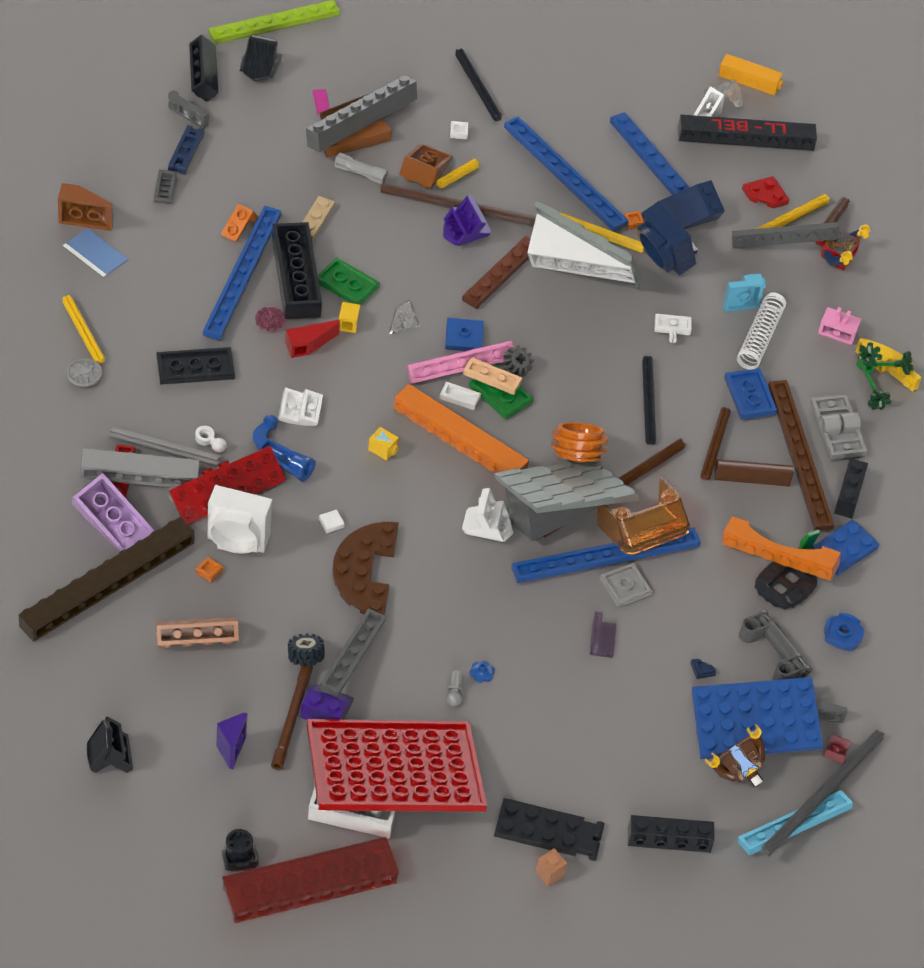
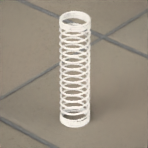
M773 292L765 295L737 356V362L743 368L751 370L759 367L760 361L787 304L782 295ZM769 298L777 299V300H779V301L783 304V307H781V305L778 304L777 302H774V301H766V299H769ZM767 302L776 303V304L779 305L781 308H777V307H775V306H773V305H769ZM766 310H770L774 312L776 315H773L767 312ZM765 314L771 315L775 319L769 318ZM763 318H767L771 320L773 323L765 321ZM761 322H765V323L769 324L770 326H766V325L762 324ZM760 326L766 327L769 330H764ZM758 330H762V331L766 332L767 334H763V333L759 332ZM756 334H760V335L764 336L765 338H761V337L757 336ZM751 346H755V347H757V348L760 349V350H756V349L752 348ZM742 354H745L749 358L756 359L757 362L748 361L746 358H744ZM740 355H741V356L743 357V359H745L747 362L755 363V364L757 363V365H755V366H749V365L745 364V363L741 360Z

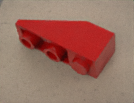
M327 321L286 329L285 343L291 358L309 355L338 336L340 321Z

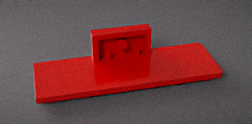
M268 446L232 463L227 460L219 464V468L216 470L209 468L201 472L202 476L170 489L169 493L180 517L187 524H190L208 516V502L215 485L255 495L284 482L286 478L271 446Z

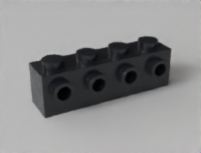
M200 35L189 43L191 90L197 97L207 102L219 93L216 45L203 35Z
M631 815L628 825V846L711 853L715 840L714 822Z

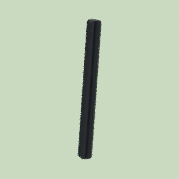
M462 48L457 49L455 56L494 121L501 120L502 113L467 54Z
M644 356L642 366L646 444L654 445L656 443L653 358L651 356Z

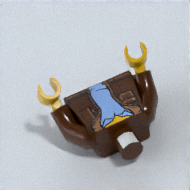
M755 724L756 730L754 732H751L748 727L747 732L749 735L723 754L716 756L714 753H711L714 757L711 762L705 759V762L720 777L731 782H741L747 778L753 787L764 781L757 772L758 769L764 766L763 762L766 759L765 744L761 736L762 732L757 724Z

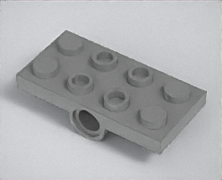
M847 395L811 398L810 404L830 460L866 456L867 448L860 432V417L857 412L852 411Z

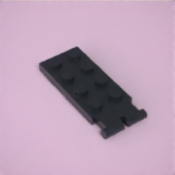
M504 798L494 837L547 850L555 849L559 853L576 856V853L587 855L590 860L595 861L600 847V842L598 841L602 838L605 823L597 821L595 824L584 821L585 817Z

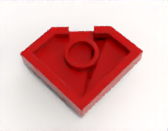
M774 176L749 182L742 186L743 192L752 202L757 203V201H760L773 209L789 204L790 199Z

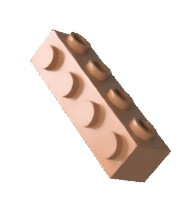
M236 617L155 621L157 646L161 645L163 648L173 647L176 644L193 646V643L212 645L214 642L232 644L234 641H239L238 620Z

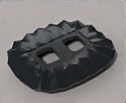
M771 562L755 580V588L758 591V595L767 602H770L774 607H781L784 610L801 604L817 587V576L783 566L776 562ZM791 572L799 579L792 583L785 576ZM780 583L787 590L781 594L773 587Z

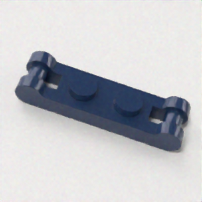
M187 125L169 162L168 171H179L180 174L186 175L190 162L201 139L204 137L205 129H194L193 126Z

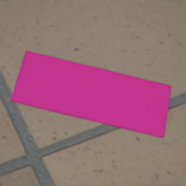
M326 89L312 90L317 114L330 109Z

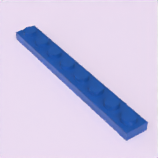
M625 112L610 118V123L672 195L689 188L686 182Z

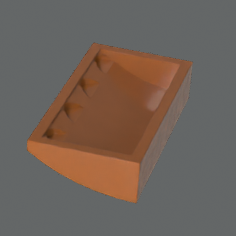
M380 119L328 147L323 152L328 158L338 155L339 152L347 153L391 141L392 131L387 123Z

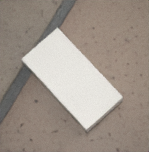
M446 382L439 399L475 410L481 398V393Z

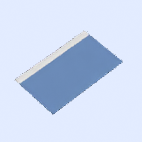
M88 228L62 245L103 277L128 260Z

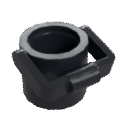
M235 829L228 833L226 837V850H222L225 870H243L259 865L256 846H253V837L247 830Z

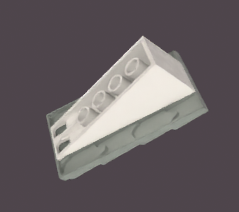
M535 202L537 215L527 252L532 267L624 281L639 290L640 279L637 276L638 271L635 268L636 264L631 253L608 243V239L586 230L580 223L560 215V211L541 202Z

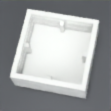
M215 485L208 502L207 539H211L217 545V549L233 553H257V551L264 553L271 534L272 499Z

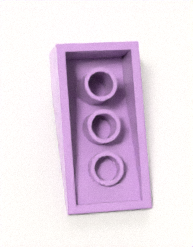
M103 473L72 498L71 504L120 552L133 546L138 540H143L154 531Z

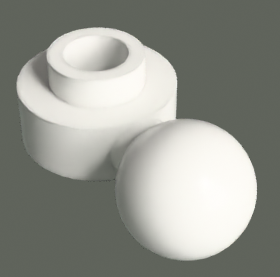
M200 426L197 428L195 440L198 444L203 446L211 444L213 451L216 453H222L226 450V441L223 438H214L215 433L211 427Z

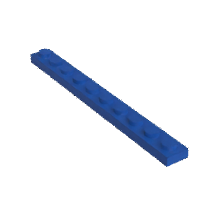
M519 116L504 123V128L613 232L627 226L628 220Z
M264 205L204 327L203 336L221 340L272 235L273 224H277L281 216V210Z
M695 527L516 562L512 563L511 569L516 582L521 583L700 547L701 541Z

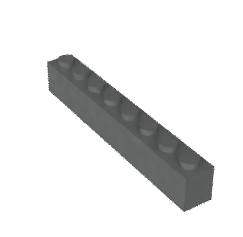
M401 76L399 79L388 83L386 86L375 90L373 93L364 96L345 108L339 109L337 112L326 116V118L315 122L306 128L307 147L321 152L417 100V81L408 76Z

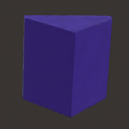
M244 712L217 723L216 746L230 769H234L247 737L248 714Z

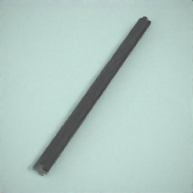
M875 730L761 847V853L770 857L827 796L845 780L858 764L883 740L884 733Z

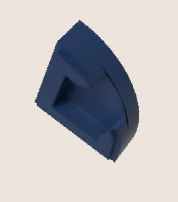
M691 659V666L696 679L716 676V670L712 665L701 662L702 660Z

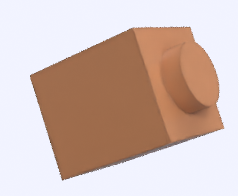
M552 849L538 858L535 872L549 887L565 876L567 862L555 849Z

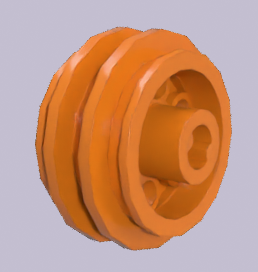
M564 422L558 424V429L552 431V437L555 440L551 441V448L555 449V455L573 462L598 461L602 458V455L607 453V446L603 444L608 442V436L604 434V429L597 425L581 422Z

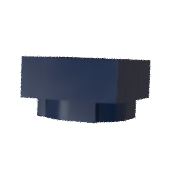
M659 201L643 211L642 218L644 223L637 227V233L646 254L653 262L667 273L673 269L679 276L696 265L691 235Z

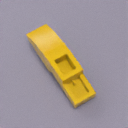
M863 338L859 339L855 351L857 354L861 353L859 348L861 346L867 348V344L871 342L873 343V348L878 346L881 349L878 354L882 355V359L876 360L877 362H895V360L903 358L902 354L890 347ZM874 367L881 374L887 370L912 392L916 391L919 387L922 377L914 370L910 371V375H905L902 367Z

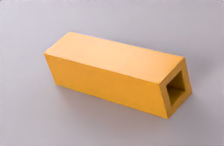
M729 54L725 55L720 65L718 76L774 96L777 90H781L784 83L781 80L783 73Z

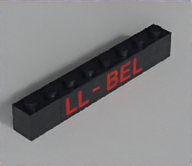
M681 114L678 124L679 141L814 151L817 141L816 124Z

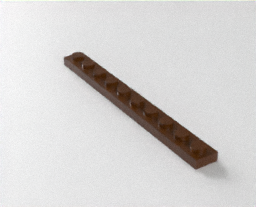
M769 381V391L777 409V416L814 531L833 530L834 522L788 381Z

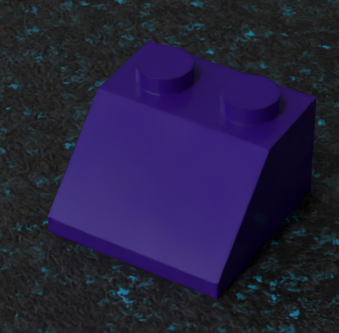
M317 684L309 688L301 704V718L306 720L345 719L354 700L353 697L340 693L336 698L319 690L320 685Z

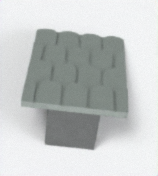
M596 461L575 464L568 462L549 467L538 466L523 470L517 468L494 473L495 479L506 489L512 524L532 541L602 505L639 501L638 495L631 487L624 485L622 480L615 478L610 471L602 468L601 464Z

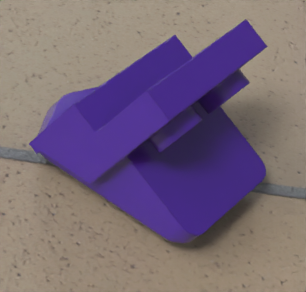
M467 195L458 207H452L444 217L443 238L454 245L460 246L488 237L492 233L473 196Z

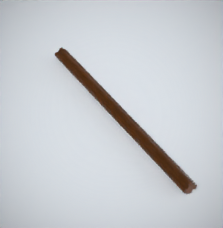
M384 182L381 185V193L394 196L396 194L398 197L413 198V200L439 206L443 205V207L449 208L458 207L462 203L461 199L460 201L455 198L450 200V197L449 199L448 197L446 199V196L445 198L444 196L442 197V195L437 197V194L433 196V193L429 195V192L428 194L425 191L420 193V190L416 192V189L414 191V189L410 190V188L405 190V187L401 189V186L399 188V186H393V184L388 186V183L384 185ZM479 204L478 206L484 216L501 218V220L503 218V220L516 221V223L529 226L531 224L534 227L536 216L535 218L532 215L528 216V214L523 216V213L521 216L519 212L518 214L513 211L508 213V210L506 212V210H500V208L495 210V207L491 209V206L489 208L487 205L482 207Z
M681 438L618 479L622 480L624 485H629L630 482L632 483V481L643 476L644 473L646 474V472L657 467L661 462L663 463V461L679 453L680 450L682 451L686 444ZM556 529V530H554V531H552V532H550V533L544 535L543 537H544V538L548 537L549 534L551 535V533L557 531L558 529Z

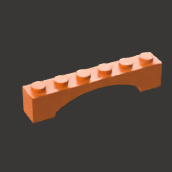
M734 516L731 517L723 532V545L829 581L832 580L840 564L841 552L824 546L821 549L813 550L783 546L758 534L750 527L749 521Z

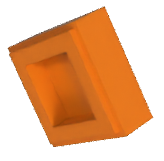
M640 211L623 213V216L628 220V230L637 229L638 226L644 223Z
M207 557L196 568L195 573L212 583L223 571V566Z

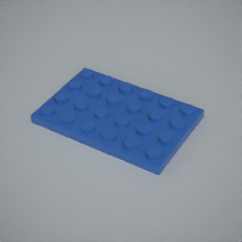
M812 677L692 687L700 759L714 758L711 753L720 756L749 735L747 732L748 727L751 732H754L756 730L755 724L761 729V736L765 744V754L823 749Z

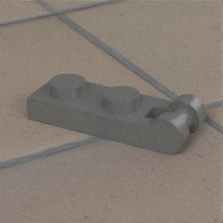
M177 91L169 92L168 98L170 101L168 102V107L170 110L202 129L208 126V113L205 110L180 97Z

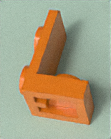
M238 203L221 235L233 242H237L249 221L251 220L256 223L259 216L254 211Z

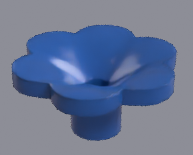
M482 661L481 663L474 662L470 670V676L474 677L475 681L479 683L491 681L492 675L495 673V669L487 661Z

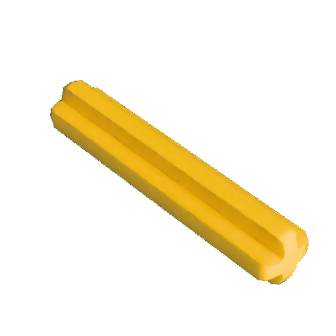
M476 159L470 160L437 179L436 185L443 189L479 168V161Z

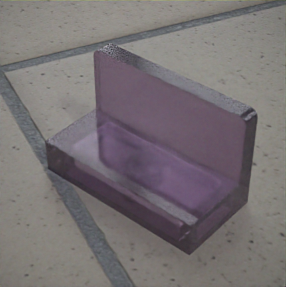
M595 611L592 624L590 655L613 658L616 624L602 622L603 612Z

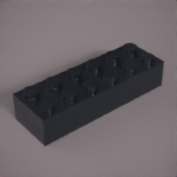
M309 222L273 224L272 243L284 319L321 317L322 299Z

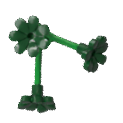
M869 342L867 348L865 346L859 348L861 353L858 354L857 367L863 370L873 390L868 406L872 410H876L879 406L880 410L885 408V404H891V395L889 392H879L876 389L870 372L876 366L902 367L904 374L910 375V371H913L914 367L910 364L912 363L910 351L903 353L901 360L877 362L876 360L882 359V355L878 354L881 349L878 346L873 348V343Z

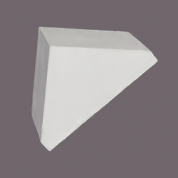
M710 86L694 115L717 117L722 112L725 95Z

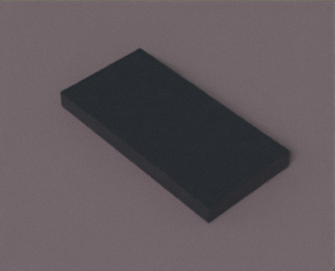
M231 347L156 352L160 385L235 379Z

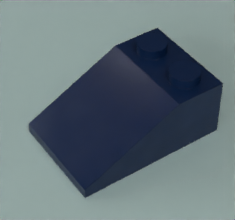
M712 180L696 184L659 201L684 229L718 220L725 212Z

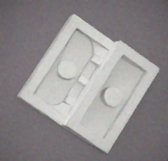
M285 387L278 420L296 425L317 426L323 395L305 389L304 393Z

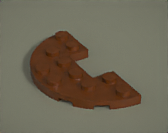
M378 522L363 526L349 534L341 542L335 553L332 570L334 584L337 586L343 600L349 606L353 605L359 609L363 615H365L369 608L385 616L389 584L370 582L374 555L394 558L399 522Z

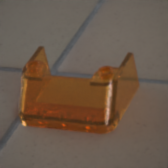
M664 477L660 478L658 502L660 504L636 513H632L625 507L611 510L607 505H599L597 508V525L626 554H636L687 535L690 528L680 493Z

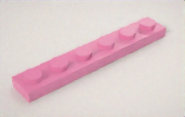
M509 340L408 364L407 370L410 383L462 372L471 357L490 365L500 363L505 359L503 354L510 347H513V343Z

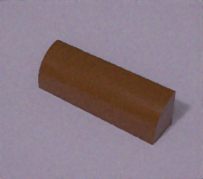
M717 459L715 462V480L790 487L794 474L792 465Z

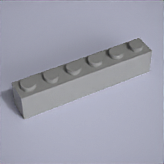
M83 448L80 478L94 480L103 473L111 482L171 487L174 484L182 485L197 478L199 460Z

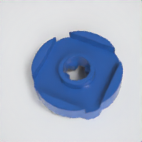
M839 613L838 616L834 617L832 615L828 618L824 627L825 641L836 648L852 651L861 643L864 636V628L859 624V619L851 614ZM843 629H846V630H847V631H846L847 634H844V633H842V632H840V631H842Z

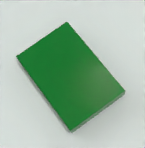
M337 257L318 274L319 285L349 303L359 304L360 306L380 287V282Z
M476 379L469 382V387L473 391L481 393V398L505 420L534 401V398L521 386L513 395Z

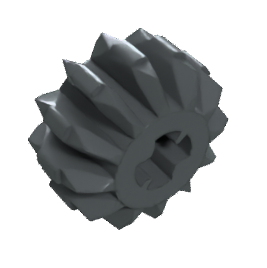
M520 346L510 347L503 354L505 359L502 360V364L506 365L504 370H509V373L519 377L527 375L528 371L532 370L531 364L534 360L529 358L532 353L527 354L526 348L521 350Z

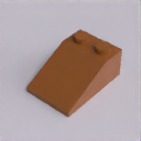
M421 143L405 156L399 175L403 176L407 181L419 183L421 187L432 188L449 165L453 156Z
M62 183L58 196L59 224L113 230L111 202L80 185Z

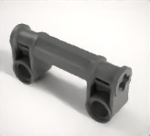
M762 610L744 619L739 632L740 639L746 643H751L765 636L783 659V661L777 664L773 680L805 678L812 672V667L810 665L807 666L802 659L803 656L780 629L778 624L773 622L768 616L767 610Z

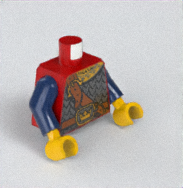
M864 224L860 226L859 230L850 233L839 231V239L816 241L815 244L823 247L821 257L830 266H836L844 271L858 251L861 236L864 239L868 238L871 230L869 225Z

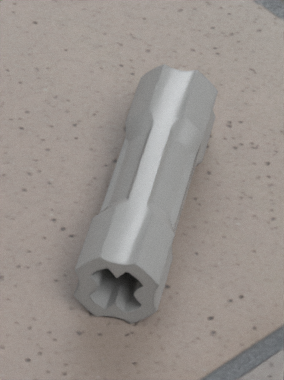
M340 152L335 159L334 167L352 171L379 184H383L387 180L388 170L370 166Z

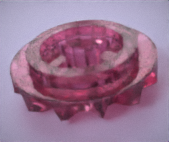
M264 307L255 316L256 325H259L261 329H267V331L270 329L276 331L277 328H282L283 323H285L283 312L275 307Z

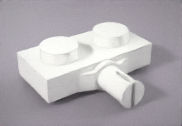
M655 314L654 332L669 333V341L672 343L673 339V343L677 341V334L691 335V317Z

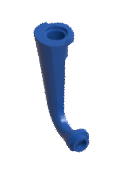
M266 415L264 422L253 432L255 445L259 450L271 446L280 467L301 482H305L312 474L316 460L269 440L267 433L275 430L279 421L274 415Z

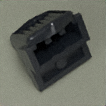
M251 35L248 39L246 52L242 57L240 71L253 81L273 78L282 58V54L277 53V40Z
M108 716L101 721L87 741V758L92 772L97 773L109 765L126 773L133 770L128 734L122 731L121 723Z

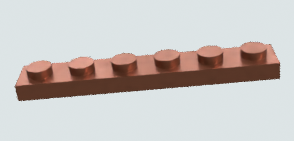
M524 236L462 296V301L475 309L485 302L529 259L527 252L531 238Z

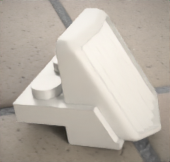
M490 488L482 489L481 497L478 500L479 505L469 507L466 510L462 530L467 535L501 542L506 541L514 533L508 509L504 501L496 502Z

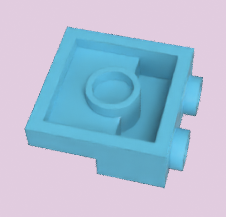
M761 274L743 275L742 281L728 283L723 303L724 312L759 308L760 301L763 300V289L766 288V281L762 278Z

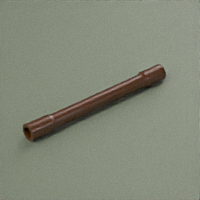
M304 664L300 668L282 734L272 759L271 767L273 769H283L303 696L313 670L311 665L307 666V664Z

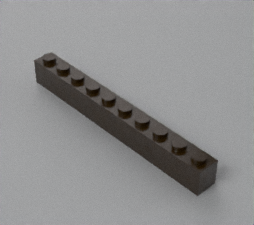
M181 517L168 522L166 526L153 531L143 540H138L133 546L122 550L113 558L105 560L103 564L95 569H90L85 575L72 580L67 586L57 589L52 595L41 599L34 606L24 609L18 615L19 627L35 642L193 545L195 532Z

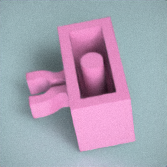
M827 307L818 334L852 345L857 335L861 318L851 315L849 310L847 313L841 312L842 308L840 307L837 310Z

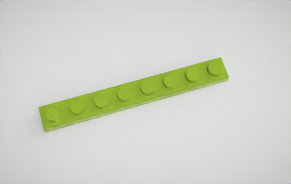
M329 0L208 28V34L213 43L218 44L339 16L340 10L334 0Z

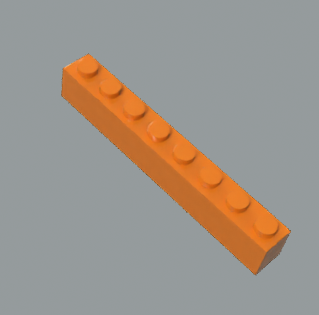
M407 384L395 396L394 409L398 413L405 415L414 423L419 424L429 433H433L443 442L455 447L459 452L469 456L473 461L480 463L489 471L497 473L520 468V470L528 469L529 460L412 385Z

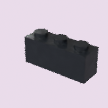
M850 458L834 514L853 518L868 463Z

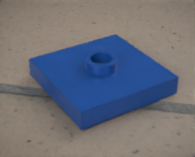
M447 318L445 349L467 351L482 347L484 321Z

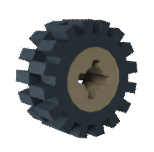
M305 633V636L298 634L299 637L293 636V639H289L288 658L291 663L294 662V665H316L317 662L320 663L324 659V640L320 636L316 637V634L309 636V633Z

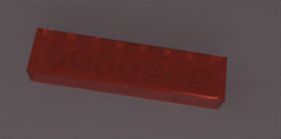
M382 837L222 876L223 890L226 893L235 924L396 884L399 870L387 837ZM388 876H392V877H391L390 879H388V880H383L384 878H386V877H388ZM372 881L370 884L362 885L365 882ZM352 886L347 890H342L345 887ZM327 891H331V892H330L329 894H327V895H321V894H323V893H325V892H327ZM311 896L307 900H301L304 897ZM290 901V902H289L288 904H286V905H280V904H282V903H284V902ZM263 907H269L266 910L259 911ZM243 912H248V913L245 914V915L238 916L239 914H241V913H243Z

